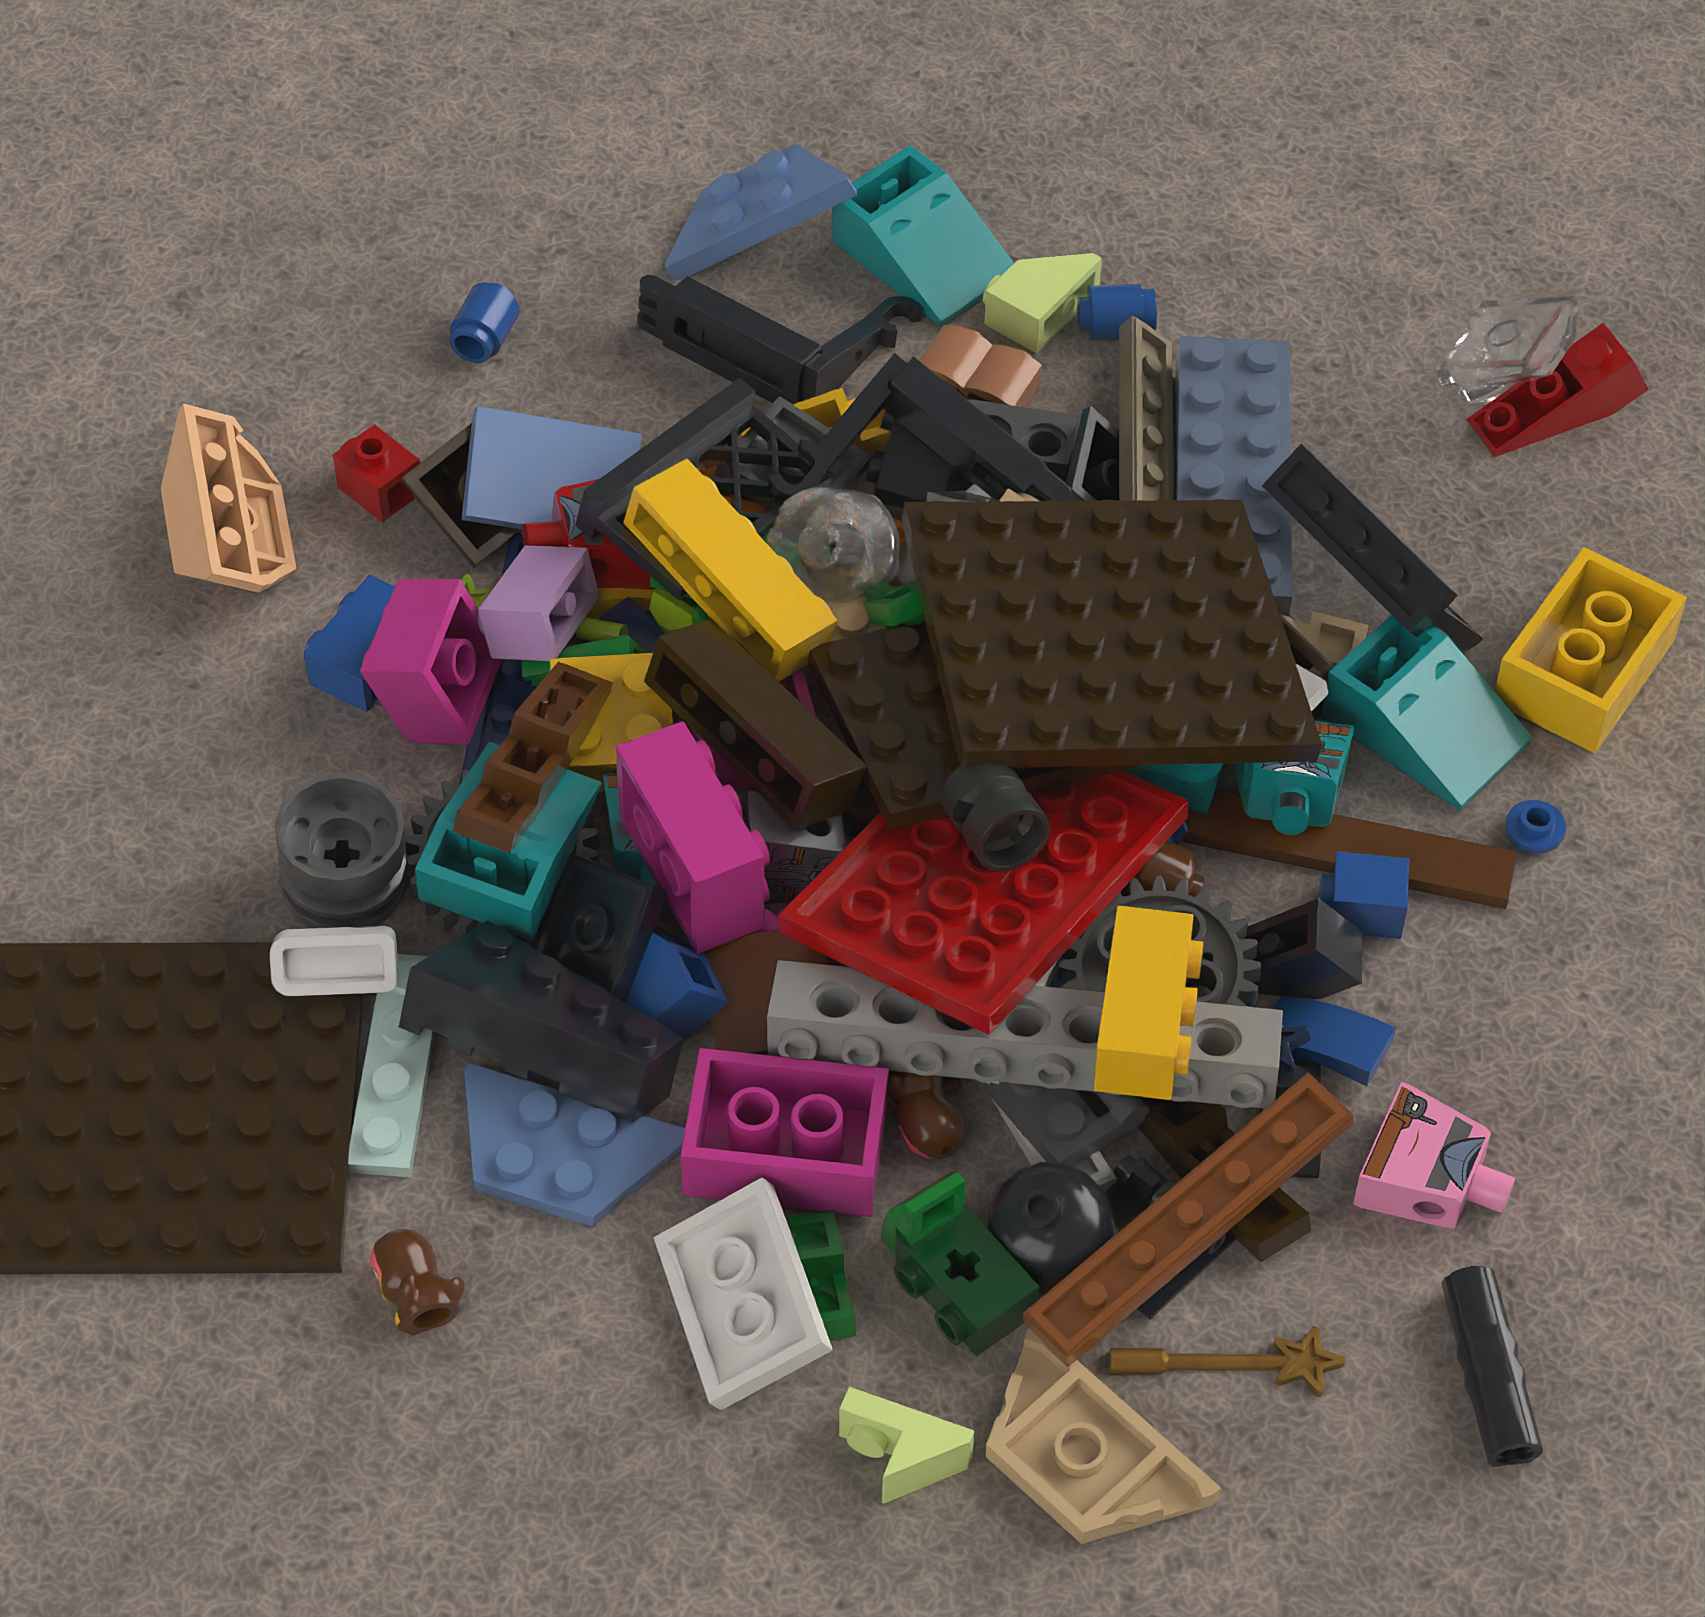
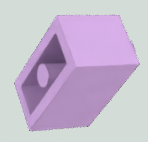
M551 546L523 547L478 608L479 629L486 637L491 658L550 661V659L559 656L600 597L588 549Z

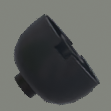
M1038 1162L1013 1173L999 1186L989 1205L987 1229L1040 1286L1039 1293L1049 1292L1117 1234L1118 1226L1109 1198L1104 1190L1086 1172L1064 1162Z

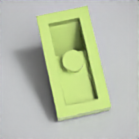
M852 1387L848 1388L839 1409V1436L846 1438L851 1448L865 1456L879 1458L884 1453L892 1455L883 1475L882 1504L968 1469L973 1457L974 1430Z

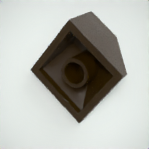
M471 423L402 477L400 481L474 568L521 529L462 520Z

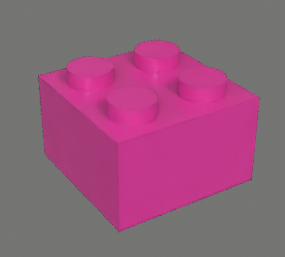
M398 579L390 601L383 609L382 620L371 646L363 657L360 672L406 740L424 744L469 745L503 659L491 658L486 637L479 629L478 607L460 579Z

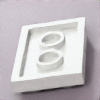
M763 1177L653 1237L708 1401L711 1405L719 1410L725 1409L833 1351L775 1188Z

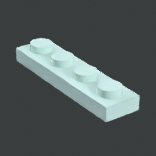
M397 954L398 979L395 988L389 992L377 993L349 1146L348 1166L350 1173L411 1177L435 1031L424 1027V1030L418 1036L398 1026L410 968L429 956Z

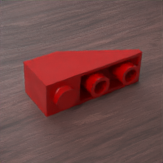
M1603 322L1466 420L1492 455L1497 457L1613 415L1649 389L1631 356Z

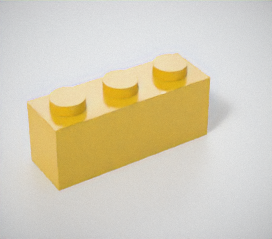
M1117 906L1097 1044L1094 1091L1172 1100L1175 1074L1188 1075L1192 1037L1180 1035L1181 1026H1194L1198 988L1186 987L1187 978L1199 979L1203 952V941L1191 940L1194 914Z

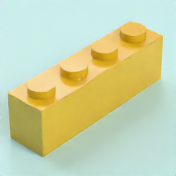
M688 459L677 463L633 488L624 524L679 582L707 615L778 682L808 665L809 654L812 649L820 644L830 642L838 620L832 614L827 603L808 589L794 574L789 562L782 556L777 555L757 534L750 520L740 515L719 493L715 483L709 477L702 475Z

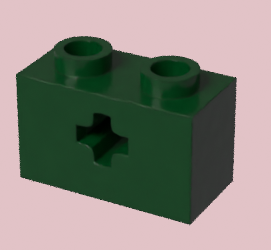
M965 1203L962 1215L913 1245H910L902 1234L896 1237L894 1273L899 1284L912 1298L917 1299L923 1296L936 1311L934 1314L935 1321L943 1335L954 1345L964 1342L976 1357L1024 1323L1023 1313L1038 1301L1040 1286Z

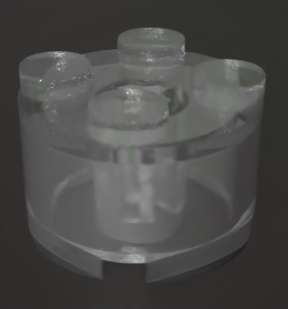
M809 488L788 498L778 510L781 512L776 519L774 527L769 528L766 539L767 545L777 555L785 558L791 565L794 574L815 596L822 598L827 605L846 603L864 597L869 590L884 582L892 581L898 573L900 544L897 527L889 511L882 504L881 500L874 495L853 489ZM836 543V549L833 550L832 555L830 552V546Z

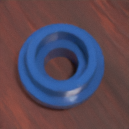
M1527 800L1516 804L1509 811L1505 830L1509 840L1521 850L1529 853H1546L1556 849L1562 843L1566 832V822L1562 813L1553 805L1539 800ZM1538 820L1544 823L1545 826L1537 827L1528 821Z

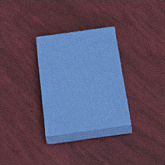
M477 406L473 410L462 520L522 530L524 523L551 521L554 492L560 487L600 479L640 450L642 434Z

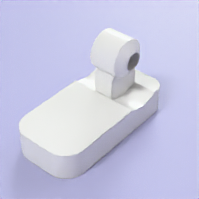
M388 926L284 930L276 935L270 949L272 984L279 993L286 996L389 992L395 988L398 979L396 934Z

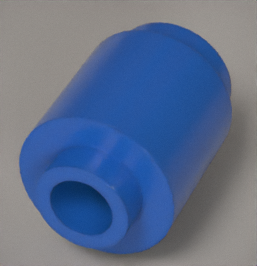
M482 282L471 288L450 325V345L458 356L470 362L483 363L490 356H495L499 352L520 313L519 304L512 293L506 287L497 283Z
M1141 284L1088 286L1087 297H1078L1077 299L1079 330H1089L1090 340L1119 339V326L1131 316L1137 317L1156 331L1157 303L1154 288L1142 289Z

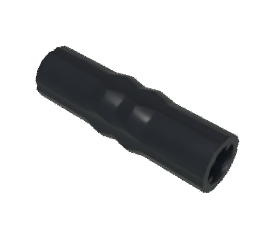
M1470 1266L1458 1269L1444 1277L1441 1285L1456 1339L1457 1360L1464 1372V1388L1473 1404L1488 1464L1492 1467L1530 1463L1542 1454L1543 1448L1526 1389V1373L1518 1359V1344L1508 1323L1495 1271L1490 1267Z

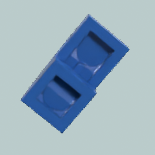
M1280 996L1273 1008L1283 1010L1282 1020L1284 1027L1306 1026L1309 1030L1310 1041L1291 1051L1294 1060L1316 1062L1365 1086H1368L1394 1041L1396 1027L1337 1005L1304 998Z

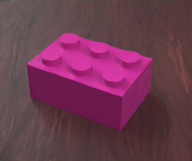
M684 721L616 746L619 820L657 886L667 890L665 900L696 954L764 928V902L770 899L769 889L764 878V866L770 864L769 852L761 834L757 830L749 832L743 822L741 804L732 786L729 784L722 786L715 775V762L707 744L703 740L696 742Z
M699 1048L680 1156L683 1196L722 1200L763 1177L774 1186L781 1207L822 1212L834 1210L835 1213L872 1217L888 1110L889 1069Z

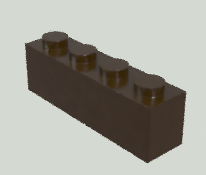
M712 618L658 637L644 682L797 831L850 810L867 765Z

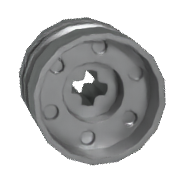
M346 773L318 776L295 788L281 804L275 823L280 882L286 906L298 921L310 928H361L363 926H376L388 919L402 902L407 885L405 826L398 802L388 789L367 777Z

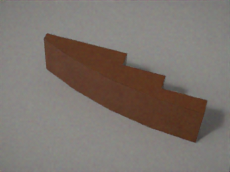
M558 661L514 713L509 735L486 761L481 783L457 811L453 832L510 854L533 823L580 749L611 693L613 682Z

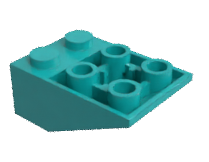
M911 145L853 181L852 184L857 191V195L832 207V242L900 296L912 298L920 303L923 307V314L940 327L982 300L984 291L992 278L996 275L1002 276L1014 264L947 172Z
M1390 615L1331 669L1328 674V695L1324 698L1321 715L1332 723L1354 726L1353 737L1459 811L1472 801L1532 742V735L1446 634L1432 625L1417 638Z
M489 742L439 816L415 868L418 898L483 923L488 920L499 927L505 928L510 933L533 941L565 869L569 855L573 851L601 788V781L566 770L533 823L510 854L453 832L457 811L481 783L486 761L500 746Z

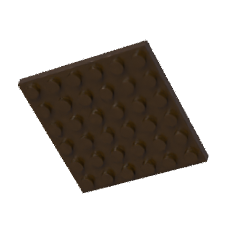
M1242 500L904 502L901 520L960 768L984 762L1003 764L1009 768L1317 762L1322 742Z
M273 942L0 943V1275L342 1273L350 1177L348 1158L354 1124L364 993L286 996L279 993L274 988L271 980L270 949Z

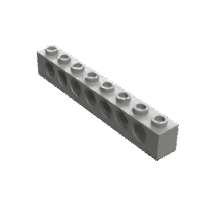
M778 960L767 1014L768 1055L887 1068L889 1071L915 1073L923 1076L938 1075L977 1079L984 1082L997 1081L1036 1085L1052 1089L1066 1088L1094 1091L1097 1044L1105 993L1034 986L990 1035H987L851 967ZM1196 1002L1194 1026H1181L1180 1035L1192 1037L1188 1075L1175 1074L1172 1100L1233 1105L1239 1108H1267L1275 1101L1283 1010ZM1108 1093V1094H1111V1095H1122V1094Z

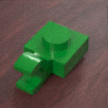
M911 581L900 587H893L884 582L862 592L868 600L864 602V606L873 625H885L886 628L901 624L918 625L925 620L916 581Z

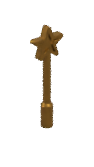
M1316 1326L1310 1329L1301 1343L1281 1337L1275 1338L1273 1348L1279 1354L1166 1353L1163 1348H1109L1110 1374H1163L1166 1370L1280 1371L1276 1377L1277 1385L1281 1386L1302 1379L1317 1397H1321L1325 1391L1323 1373L1344 1367L1346 1359L1345 1356L1321 1350L1320 1329Z

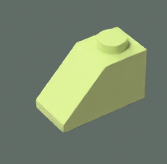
M1094 253L1017 260L1002 276L996 275L988 283L983 294V303L985 304L984 324L1037 354L1077 314L1078 297H1087L1088 286L1100 285L1102 258Z

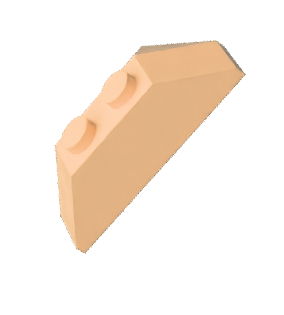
M183 404L178 411L160 488L174 573L259 593L287 579L297 569L281 484L259 452L241 436L243 429L233 416Z

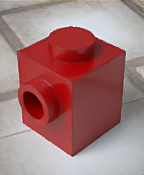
M375 424L356 438L347 440L338 451L332 454L338 488L382 523L415 499L400 480L420 464V459Z

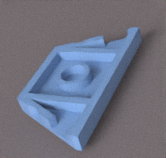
M793 144L781 151L774 150L768 152L757 163L734 174L727 173L721 175L710 186L702 189L665 262V268L673 280L685 279L687 276L698 273L856 196L857 191L845 173L797 144Z
M467 1063L464 1069L475 1191L594 1227L616 1209L617 1203L623 1197L637 1192L653 1179V1173L678 1152L681 1154L685 1128L646 1116H642L632 1123L612 1115L606 1109L595 1108L558 1093L557 1089Z

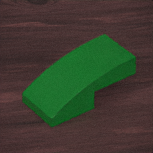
M958 1171L944 1175L895 1205L887 1212L882 1224L881 1239L895 1256L896 1237L900 1234L905 1237L910 1245H913L964 1213L966 1181Z
M834 1210L785 1217L829 1340L856 1336L855 1316L845 1275L844 1252Z

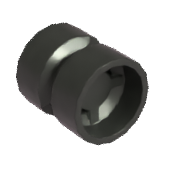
M993 762L974 763L963 768L959 766L947 778L942 788L941 803L959 832L963 834L969 847L985 868L1001 872L1019 868L1031 861L1044 848L1050 835V823L1033 796L1027 792L1023 782L1013 768Z

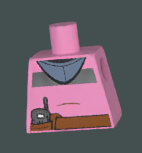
M1401 1082L1359 1175L1353 1205L1455 1229L1467 1200L1502 1214L1511 1195L1516 1178L1482 1165L1491 1133L1485 1126L1417 1088Z

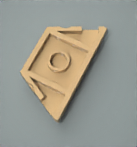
M1028 1328L1015 1372L1011 1374L1004 1394L1000 1414L996 1417L988 1438L985 1457L1080 1544L1213 1506L1219 1500L1221 1487L1078 1360L1067 1367Z

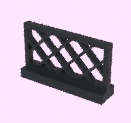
M738 378L586 488L583 492L575 526L591 540L600 533L603 534L679 601L688 593L640 540L620 524L625 519L635 486L685 459H688L698 470L699 464L704 460L729 462L730 478L707 477L715 483L719 493L731 494V506L740 515L750 520L757 534L762 538L829 487L835 474L828 470L809 494L797 502L781 501L775 497L770 491L767 481L740 479L739 463L767 465L769 467V476L779 474V467L798 468L805 475L812 468L809 461L799 457L797 448L799 443L752 404L756 391L741 378ZM750 427L767 442V450L738 447L737 436ZM741 495L770 497L771 509L766 513L741 511Z
M1300 444L1262 485L1409 633L1418 638L1431 624H1434L1468 649L1476 646L1483 640L1450 606L1458 594L1304 445Z

